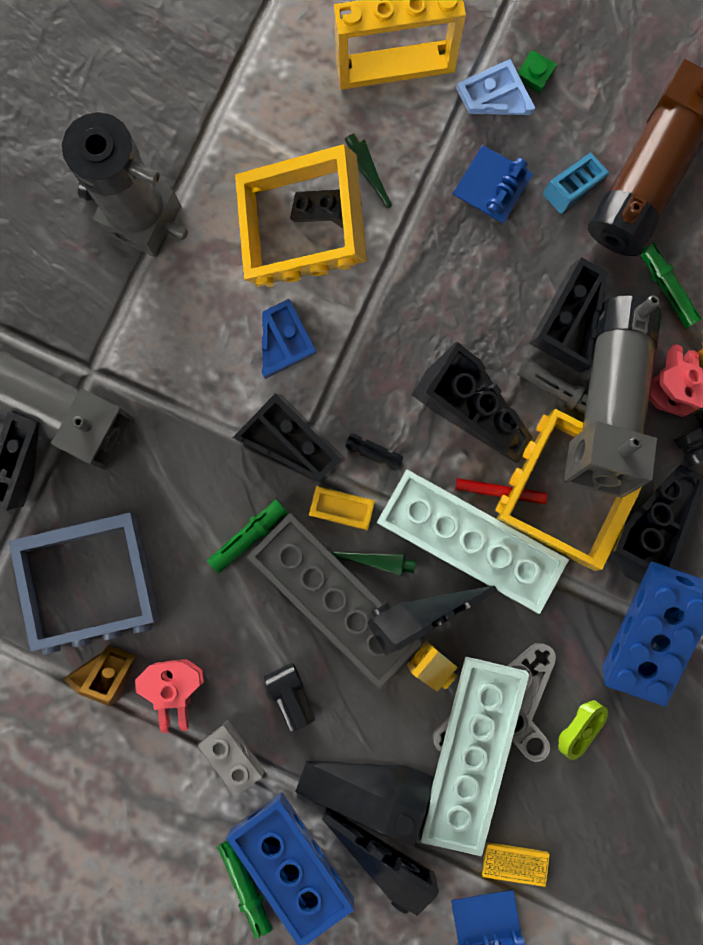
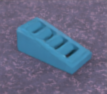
M590 152L549 181L543 191V195L562 214L604 181L610 173ZM583 167H586L595 177L592 178ZM566 181H567V182L570 184V186L575 190V192L568 186V184L566 183Z

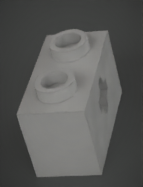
M229 720L198 744V747L235 797L261 779L265 772V769Z

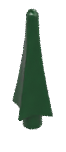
M354 133L350 134L344 140L349 149L357 155L358 170L379 195L387 208H391L392 203L378 176L365 139L359 142Z
M333 551L332 553L335 558L365 564L402 576L403 572L415 573L416 561L405 560L404 554H361Z

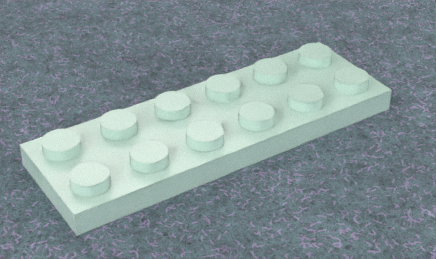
M407 469L377 521V524L488 586L495 585L498 592L537 614L541 613L569 561L564 556Z
M465 657L419 836L420 843L482 856L529 677L527 671Z

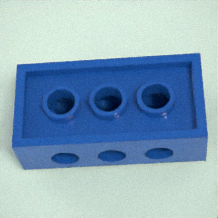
M652 561L650 562L602 665L605 686L666 707L703 634V579Z
M283 792L230 829L226 840L297 945L309 944L354 911L353 895ZM267 837H275L279 840L280 845L271 846L265 839ZM287 864L295 865L298 871L290 873L284 869V866ZM305 892H312L317 897L314 899H306L305 897H303L302 894Z

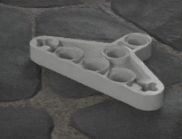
M534 643L507 665L508 667L522 669L529 673L519 712L523 723L520 729L514 731L512 742L527 759L533 762H540L546 759L550 752L549 741L532 721L556 661L554 650L543 643ZM536 650L540 652L547 651L548 654L545 656L547 662L544 665L538 662L531 667L537 671V674L532 677L530 670L521 664L522 661L526 659V662L531 664L536 659L534 654ZM450 716L436 727L432 735L433 743L440 752L443 746L439 744L442 740L440 734L443 731L446 733ZM532 738H540L543 742V749L537 755L529 754L526 748L527 742Z

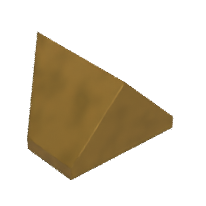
M107 645L104 651L64 677L63 680L79 695L110 706L120 700L136 655Z

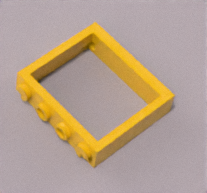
M358 0L334 4L336 66L340 90L455 73L466 18L464 1ZM341 11H351V14L342 15L341 19ZM448 23L446 39L442 41L348 55V38ZM446 50L445 54L439 55V51Z
M345 144L235 174L244 280L255 284L256 287L267 286L270 288L274 286L275 282H297L301 280V276H324L328 274V270L337 268L340 270H350L351 266L367 262L357 155ZM338 172L345 247L262 266L256 193Z
M554 409L548 416L543 414L535 429L540 433L535 442L530 441L522 455L526 459L522 469L516 468L511 476L509 484L513 488L509 496L503 495L495 509L499 513L497 520L593 571L602 570L641 488L623 498L616 497L588 555L511 516L554 427L573 437L579 435L583 430V422Z

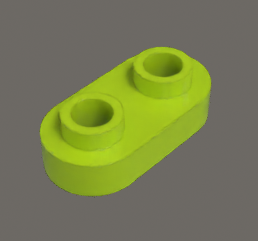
M595 700L582 704L572 723L559 736V751L570 760H576L581 757L606 723L608 709Z

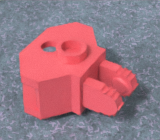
M672 344L666 355V367L660 370L659 375L652 378L649 400L659 410L684 417L703 407V368L699 367L698 352L688 350L683 358L682 346ZM668 399L675 401V406H672Z
M188 659L156 662L149 665L135 679L136 693L153 703L154 710H158L160 732L169 733V708L178 709V725L180 730L186 731L189 729L188 704L191 703L190 696L204 683L203 669ZM168 670L171 671L173 675L172 679L167 676Z

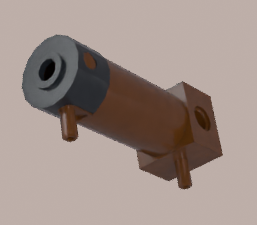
M686 59L682 61L646 121L648 123L609 192L603 197L595 216L588 223L587 230L599 244L617 254L625 256H638L642 254L649 238L659 224L661 215L703 144V68Z

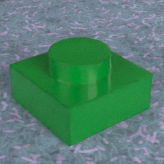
M531 50L519 69L518 75L524 85L541 93L557 64Z

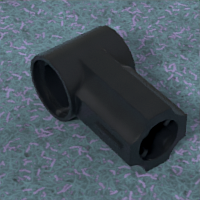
M294 663L264 675L267 688L273 700L278 702L291 732L315 721V716L302 690L304 689L302 680Z

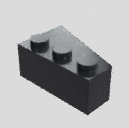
M583 257L571 265L529 344L580 373L591 368L594 341L597 339L599 312L602 310L608 272Z
M276 393L232 437L319 482L325 481L346 460L283 395Z

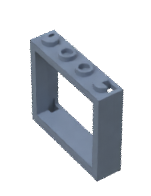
M125 513L8 541L30 651L41 649L42 655L61 651V644L72 642L73 648L92 644L91 637L102 635L103 641L121 637V630L133 628L134 633L151 630V623L160 621L137 514ZM124 530L142 616L44 639L27 552Z

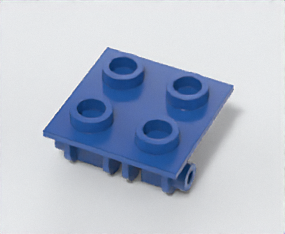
M482 145L452 195L504 224L533 173L527 170L528 163L526 160L517 158L516 161H510Z
M513 889L451 900L458 945H525L524 939L521 936Z

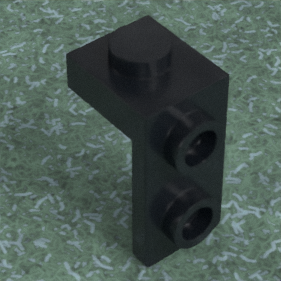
M340 189L296 192L290 219L293 222L332 221L344 229Z

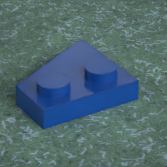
M290 299L262 311V374L265 379L317 354Z

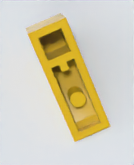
M428 641L421 646L407 663L411 673L416 678L437 692L441 687L447 689L457 677L454 671L458 667Z

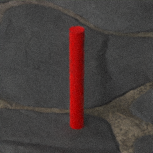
M459 478L456 479L455 490L495 497H502L503 495L508 497L513 488ZM523 489L518 500L546 504L547 492Z

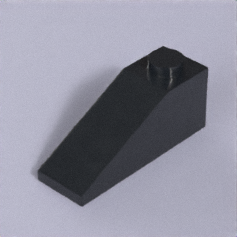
M13 411L8 412L0 435V508L4 510L21 508L25 505L34 479L40 422Z

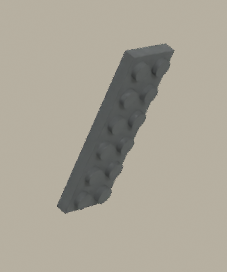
M291 513L247 556L379 689L423 644L417 639L402 649L385 655L367 623L375 618L372 612L383 606V604Z

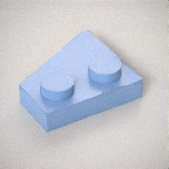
M511 59L460 81L456 86V90L469 114L531 115L535 110V106Z

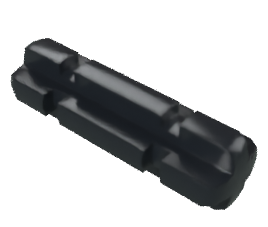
M354 433L349 435L345 444L346 449L355 453L358 451L361 456L381 465L385 463L387 464L386 467L394 471L400 468L403 461L401 454L394 451L390 453L388 452L389 449L367 439L364 441L361 436Z

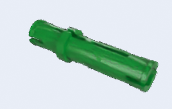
M654 242L645 247L640 256L652 274L650 278L653 282H657L684 328L686 329L702 320V317L673 273L674 267L672 264L669 265L664 259L657 244Z
M275 498L256 517L254 515L249 518L250 522L207 559L209 565L218 574H221L228 565L262 535L264 537L269 534L268 530L288 514L287 510Z
M226 840L216 848L219 850L240 901L238 905L240 912L245 913L253 932V937L257 939L260 938V933L264 936L271 932L273 927L262 905V901H264L262 894L257 893L249 872Z

